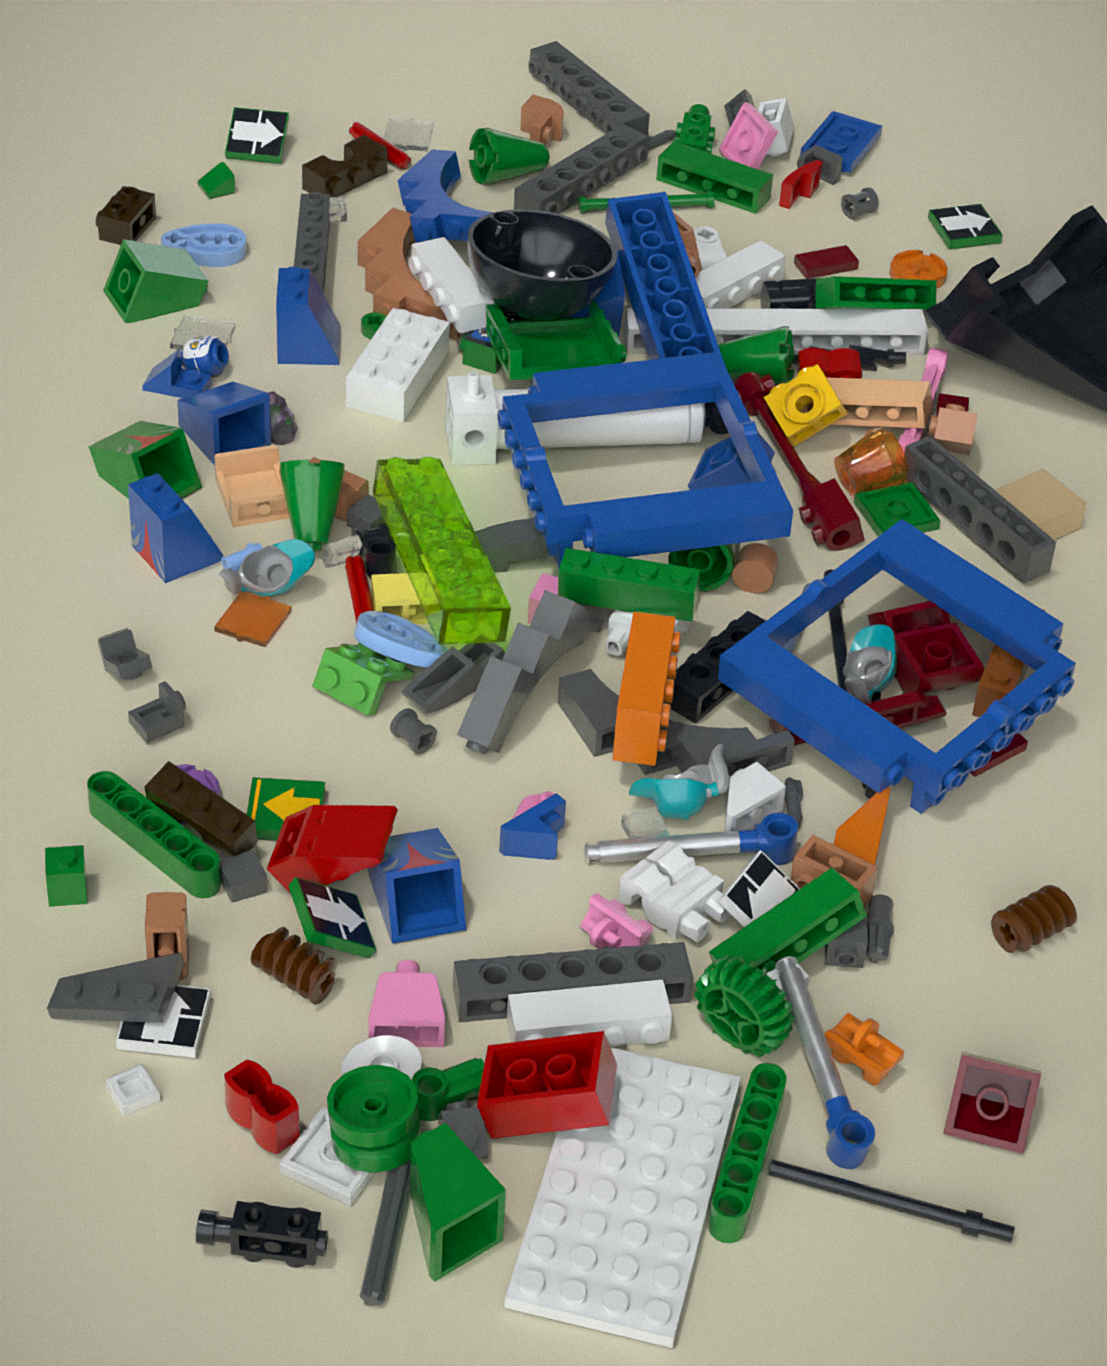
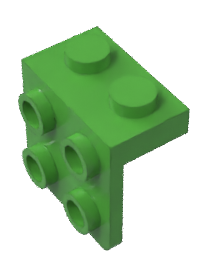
M360 642L356 645L342 643L338 647L325 648L312 687L366 715H374L386 683L412 679L414 671L406 667V663L375 652Z

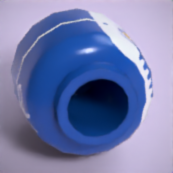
M216 336L190 338L185 343L181 352L182 365L187 370H197L212 376L218 375L224 370L229 361L228 349L225 343L221 342Z

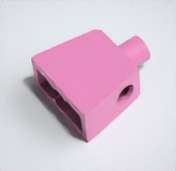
M412 960L399 962L396 966V972L380 974L369 1013V1038L391 1035L407 1039L416 1047H444L445 1015L436 976L432 973H420L419 964Z

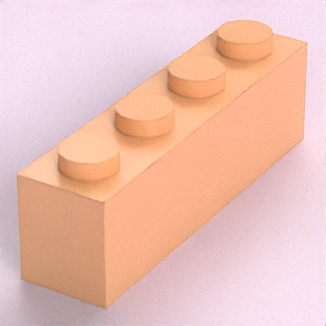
M827 378L848 412L847 415L831 425L902 428L926 427L933 407L930 381ZM808 403L803 406L802 413L811 411L814 403Z

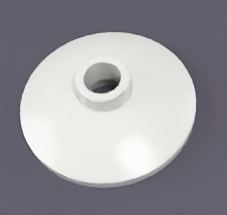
M391 1035L376 1036L358 1043L347 1053L342 1063V1075L362 1066L383 1065L400 1070L412 1080L413 1075L422 1069V1057L418 1048L407 1039Z

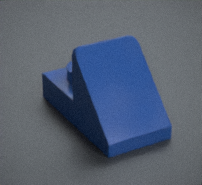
M179 349L152 368L142 385V391L185 398L209 390L212 385V375L197 370L182 369L181 349Z
M555 793L501 825L499 852L504 856L556 859L557 833L564 827L566 801Z

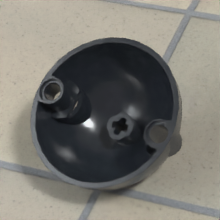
M526 209L503 210L477 219L468 230L467 253L473 275L480 288L504 310L527 319L556 320L571 316L586 308L600 295L610 280L617 261V250L606 235L589 224L557 213Z

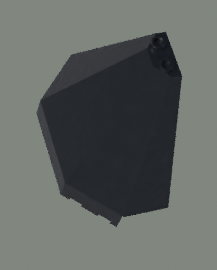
M1093 205L1072 215L1030 264L990 284L988 279L1000 267L994 257H991L973 266L943 301L924 310V313L943 338L956 349L1107 413V223Z

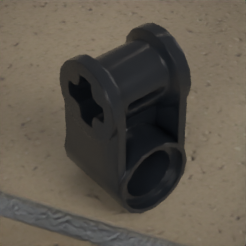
M380 523L376 528L365 530L353 528L351 530L355 555L363 558L367 576L371 579V575L396 574V543L390 535L387 524Z

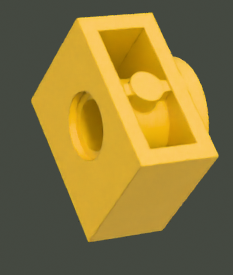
M818 364L802 369L798 372L796 378L786 384L781 383L771 389L770 394L764 397L785 435L794 447L848 414ZM808 403H814L811 411L801 413L803 406Z

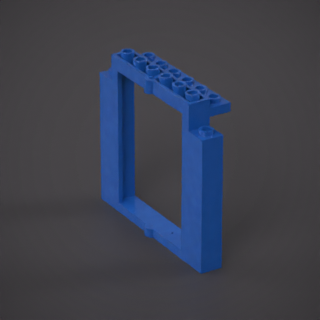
M719 352L533 373V386L528 387V394L502 397V410L497 411L498 426L500 430H505V445L512 453V463L514 469L518 470L521 489L525 490L527 494L529 511L534 513L536 530L544 536L548 555L554 556L558 569L560 568L565 548L573 549L574 541H583L584 548H589L591 552L621 557H634L790 537L793 508L758 437L756 424L754 421L751 422ZM715 402L751 480V483L563 505L546 460L545 449L543 446L541 447L533 423Z
M901 519L823 579L814 580L809 585L807 591L721 654L718 680L874 791L881 793L890 785H897L905 776L914 783L910 807L922 814L930 806H937L949 790L961 786L972 771L984 767L990 760L993 751L998 752L1001 749H1005L1011 743L1015 734L1027 731L1039 715L1051 711L1058 697L1066 696L1072 689L1075 682L1072 677L1076 663L1058 652L1062 645L1060 637L1064 623ZM882 570L1035 670L1033 674L1000 701L995 700L982 716L937 753L924 746L781 647Z

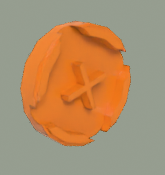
M906 250L893 257L889 274L894 279L937 280V288H939L946 281L948 267L945 261L936 254L930 253V256L923 255V251Z

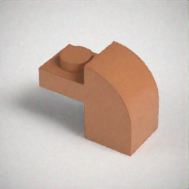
M532 94L521 107L520 131L530 133V140L541 142L544 145L550 143L551 140L560 142L563 136L564 120L562 106L551 99Z

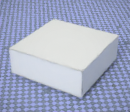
M143 1064L105 1079L106 1089L123 1116L161 1101L160 1091Z

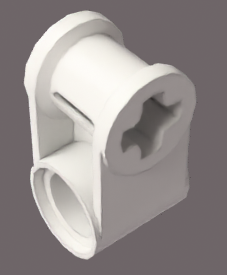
M708 226L698 227L694 230L702 270L726 258V253L723 250L717 230Z

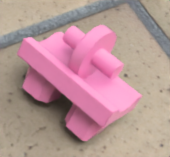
M598 893L590 897L589 911L580 926L591 935L590 944L597 949H602L605 946L617 948L641 946L649 943L653 932V926L644 919L637 921L626 914L625 906L616 899L608 901Z

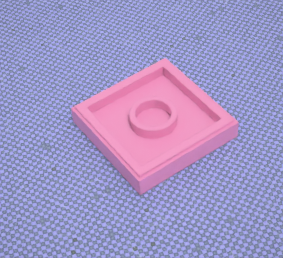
M744 102L719 151L729 160L758 169L778 131L752 104Z

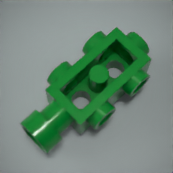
M702 104L691 106L689 111L684 113L683 123L677 122L674 141L712 154L716 127H711L712 115H710L709 109Z

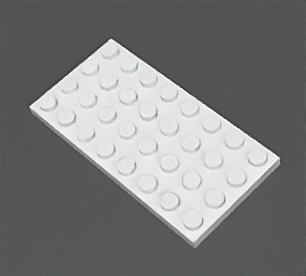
M611 1048L617 1062L610 1123L607 1126L557 1131L505 1295L504 1308L673 1348L741 1077Z

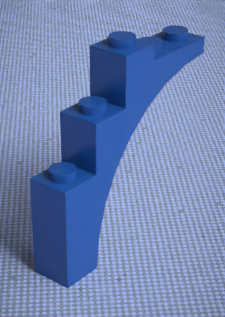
M432 149L397 180L403 206H405L406 212L412 214L409 217L415 243L445 237L447 240L468 242V230L471 224L487 214L494 213L461 205L448 196L452 186L461 177L456 151Z

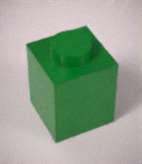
M84 845L45 848V872L49 907L87 904Z

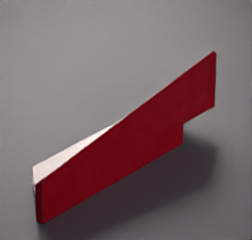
M918 691L865 704L898 728L944 717L947 713L937 695L926 696ZM773 718L769 719V724L774 734L788 730ZM788 730L795 739L794 746L807 743Z

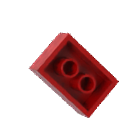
M597 1031L488 1045L477 1108L491 1139L609 1125L617 1062L605 1032Z

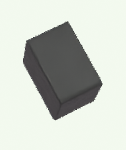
M369 494L347 508V526L351 529L359 528L360 530L376 528L380 523H386L388 527L392 525V507Z
M253 850L220 860L221 884L231 902H237L267 892V874Z

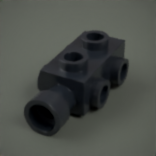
M237 1201L233 1218L220 1216L219 1211L201 1209L196 1227V1244L214 1246L216 1242L228 1243L231 1245V1254L243 1256L249 1262L270 1259L284 1261L292 1268H300L305 1265L315 1266L317 1256H325L328 1231L322 1230L321 1212L310 1211L302 1207L287 1208L268 1205L263 1202ZM251 1245H259L260 1247L253 1249V1248H250L249 1246H251ZM295 1250L302 1251L300 1254H292L291 1252Z

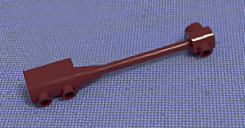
M748 372L741 375L736 380L734 386L747 413L761 417L798 478L797 481L803 505L798 508L799 514L805 525L811 523L815 525L810 528V531L817 546L825 543L830 550L839 551L864 541L860 518L836 479L833 478L821 483L814 475L808 472L764 399L765 396L770 394L771 389L775 387L770 374L761 377L756 372Z

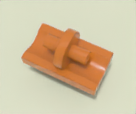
M848 1012L833 1029L827 1030L824 1033L828 1045L832 1048V1056L842 1064L854 1063L862 1069L863 1078L872 1085H878L889 1074L890 1070L903 1059L905 1051L878 1033L879 1023L873 1018L862 1022Z

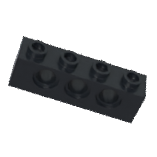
M747 611L737 620H732L727 628L718 636L711 637L707 644L696 654L692 653L685 663L677 668L676 679H673L675 683L672 703H666L670 704L671 710L696 724L734 692L718 680L720 655L766 620Z

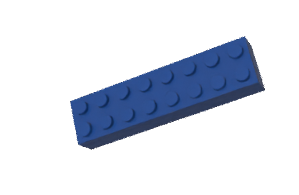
M666 191L608 199L605 225L611 242L619 252L623 281L649 360L719 352L722 358Z

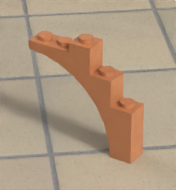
M393 207L358 240V265L365 267V291L373 294V312L387 316L392 308L447 321L445 313L440 307L435 305L432 296L427 290L423 289L421 283L413 276L405 261L408 251L412 248V244L415 243L409 217L412 214ZM450 323L449 337L458 339L463 333H459L454 325Z

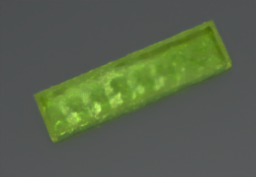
M392 457L390 459L377 460L372 493L389 528L390 535L396 543L397 551L438 645L505 642L511 606L441 459L433 457H422L421 459Z

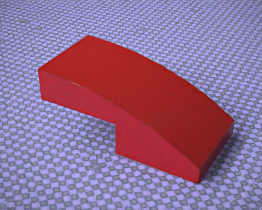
M816 160L805 164L790 173L783 180L779 201L780 207L790 209L799 196L811 198L820 185L823 161Z

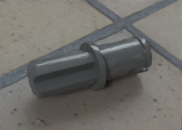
M881 894L870 898L869 919L867 920L868 945L866 955L874 963H877L879 960L885 961L888 958L890 937L894 934V925L891 922L893 901L890 897Z

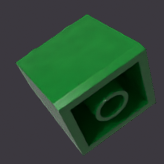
M123 239L103 291L124 322L133 323L197 307L202 296L207 291L209 280L186 249Z

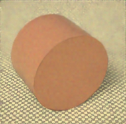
M761 543L745 545L738 554L732 572L735 584L745 592L754 594L766 592L773 584L779 565V558L776 552L767 545Z

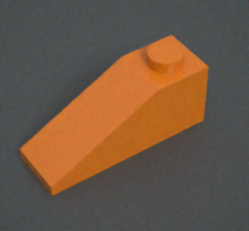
M887 787L881 793L877 792L836 830L833 845L875 865L891 788Z

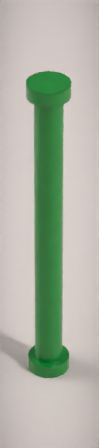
M706 191L705 194L667 195L671 207L706 205L707 208L714 207L713 191ZM579 196V213H586V210H607L608 199L613 198L586 199L585 196Z

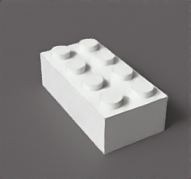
M392 308L346 376V407L404 422L449 352L450 322L412 313L404 309Z

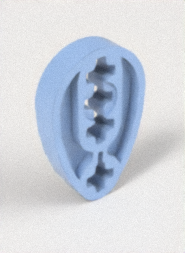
M228 224L191 225L166 232L161 236V246L186 249L199 266H231L240 262L247 252L246 235L244 232Z
M380 611L364 612L359 615L354 631L357 641L365 647L395 660L423 668L431 666L449 650L438 638L425 629L391 613Z

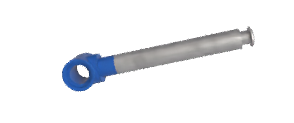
M772 813L764 817L760 824H755L754 830L598 841V845H588V842H586L584 856L588 864L589 860H599V863L646 860L647 856L670 840L675 844H680L683 853L688 857L744 852L758 853L761 850L775 865H783L791 862L796 854L798 824L788 814Z
M785 957L776 963L775 968L781 971L779 980L783 990L786 991L787 1001L793 1005L791 1013L795 1017L794 1021L829 1116L825 1124L830 1137L827 1142L826 1152L829 1159L838 1167L854 1169L865 1161L875 1138V1129L868 1118L861 1115L860 1112L852 1110L801 969L795 966L798 960L795 957ZM845 1138L853 1140L856 1144L848 1142Z

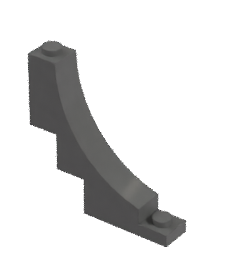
M545 590L530 626L528 627L518 622L503 659L500 660L490 656L457 733L458 736L468 739L466 747L482 754H486L488 748L499 753L515 718L539 680L563 654L575 646L583 644L588 629L599 633L604 620L578 603Z
M592 669L559 677L558 705L592 755L597 757L613 752L619 695L608 688ZM669 720V727H661V730H667L665 752L658 751L656 766L638 764L645 775L675 766L683 773L694 765L708 764L712 750L718 744H723V758L730 779V776L736 771L745 769L755 762H758L767 771L791 765L795 739L788 730L756 739L748 727L714 728Z

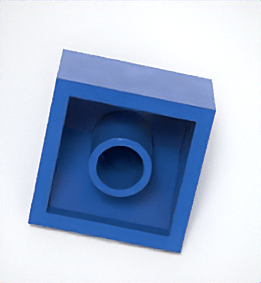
M757 431L758 437L771 462L775 451ZM731 437L705 449L688 484L690 490L751 483Z

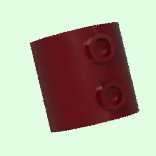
M956 622L894 634L897 655L895 675L905 693L918 691L925 694L944 689L952 690L956 687L975 684L980 681L984 672V665Z

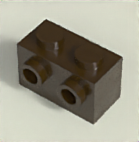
M123 186L115 196L111 197L107 205L97 213L95 224L98 227L99 240L118 245L122 244L123 239L137 241L156 219L155 193L138 190L135 187Z

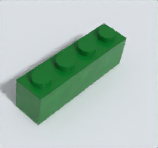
M673 141L658 156L656 180L696 194H705L706 191H713L714 200L756 214L771 198L773 174Z
M844 276L816 279V309H922L924 312V310L936 305L937 280Z
M565 548L558 571L559 596L583 605L627 612L676 617V620L693 622L699 596L700 569Z
M830 868L737 933L710 950L709 954L712 962L723 959L727 955L733 958L740 955L746 962L753 960L760 970L766 968L768 973L776 969V963L785 957H795L799 964L867 917L859 891L835 869Z

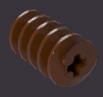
M1045 885L1027 897L1019 899L1016 903L1008 905L1005 909L997 911L992 917L991 927L995 939L1006 952L1013 953L1017 949L1027 951L1032 945H1038L1043 939H1049L1054 933H1060L1065 927L1074 925L1077 920V913L1072 900L1063 890L1053 885Z
M280 927L274 933L263 936L252 950L250 960L253 966L261 968L269 976L273 975L275 980L285 983L286 987L292 991H297L303 998H309L310 1002L314 1005L320 1004L328 996L334 985L337 960L332 957L325 960V953L320 949L313 952V945L309 942L301 945V938L296 934L289 937V930L285 927Z

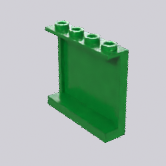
M595 300L589 304V317L561 318L556 320L507 321L499 305H486V335L509 381L533 379V373L617 364L626 360L624 343L619 341L617 332L613 331L610 321L605 318L603 309L599 308Z

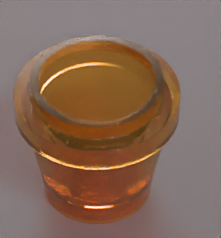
M880 426L867 430L863 438L834 459L837 475L843 487L852 496L860 492L887 486H899L905 483L908 473L907 459L900 443L889 430L883 429Z

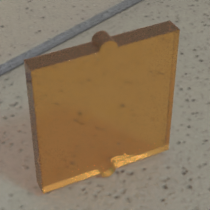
M241 592L214 626L215 632L236 638L238 642L246 641L266 648L292 612V606L270 600L268 596L263 598L247 592Z

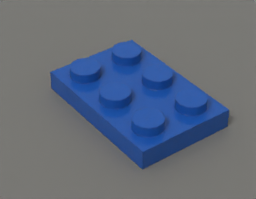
M832 111L802 146L800 155L815 145L843 157L841 172L851 173L881 136L882 125Z

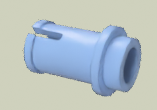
M248 543L247 548L227 557H222V566L224 569L231 568L233 571H238L247 555L263 547L260 543Z

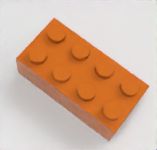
M633 612L617 705L613 761L656 766L658 751L665 752L667 730H661V727H669L671 706L666 703H672L675 683L673 679H676L678 664L677 656L672 655V653L679 652L681 632L674 631L676 617Z

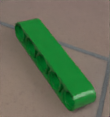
M100 771L88 778L89 811L96 820L194 897L210 898L220 891V858L216 851L117 774L109 771Z
M772 1063L759 1064L754 1067L750 1074L713 1194L708 1229L710 1234L722 1243L737 1242L743 1238L746 1232L782 1110L787 1076L780 1066Z

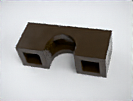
M366 135L360 136L344 144V160L342 161L332 160L321 155L303 164L302 189L308 193L330 195V200L387 173V148Z
M170 761L144 786L147 799L181 824L185 821L201 835L204 843L216 851L220 859L248 852L258 842L254 819Z

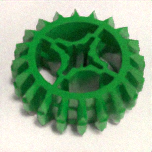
M727 955L723 959L712 962L695 983L697 991L694 993V996L699 1001L697 1009L705 1015L703 1021L710 1024L713 1028L712 1033H717L723 1041L728 1042L734 1048L741 1049L744 1054L752 1052L760 1058L765 1054H770L773 1050L776 1051L789 1037V1033L793 1030L792 1022L795 1019L794 1015L790 1012L793 1005L784 998L786 991L779 989L776 985L777 979H771L767 975L766 968L761 970L757 968L753 960L746 962L740 955L735 958Z

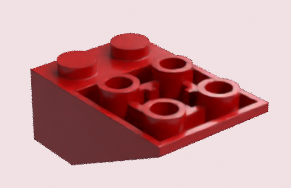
M312 805L289 815L284 820L266 870L290 893L288 885L295 877L328 885L337 880H345L351 874L365 868H373L384 857V850L389 835L393 830V823L398 809L395 806Z

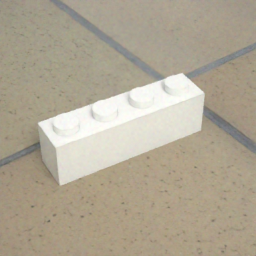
M442 237L412 244V257L408 259L410 271L420 280L423 289L427 290L432 296L435 305L440 307L445 313L447 321L452 323L459 333L486 328V305L494 304V301L483 292L472 271L447 239Z
M760 240L700 271L695 279L705 308L729 309L761 292L763 281L776 280L778 282L783 280L786 256Z
M663 980L510 994L508 995L506 1021L511 1042L604 1031L610 1047L616 1048L625 1045L655 1044L669 1041L672 1012Z

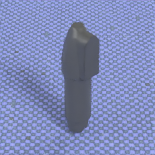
M672 129L665 130L654 136H649L648 151L674 138L676 131Z
M788 777L784 782L786 786L784 801L786 802L787 814L797 821L799 828L803 819L800 804L803 797L801 780H794Z

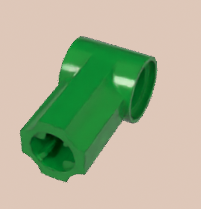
M473 1058L444 1070L432 1067L418 1070L413 1075L412 1081L417 1088L420 1120L436 1121L440 1112L447 1110V1104L465 1101L478 1096L484 1069L482 1058Z

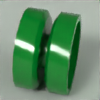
M370 1065L358 1067L344 1073L332 1084L327 1096L332 1148L339 1160L354 1170L369 1173L390 1171L405 1164L411 1158V1142L421 1134L417 1088L410 1077L394 1067Z

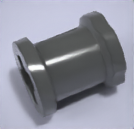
M871 187L863 188L860 193L854 195H844L841 203L842 211L849 219L857 218L860 213L866 211L874 212L879 206L878 196Z
M411 708L400 711L390 725L391 733L395 737L404 738L410 744V749L416 754L426 752L436 740V728L422 723L418 719L417 713Z

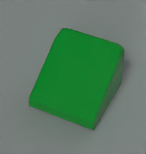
M225 162L217 164L197 181L198 186L209 199L235 192L234 174Z

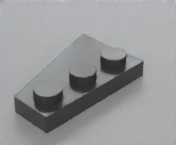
M181 952L59 978L47 1006L48 1013L51 1019L162 1023L184 966Z

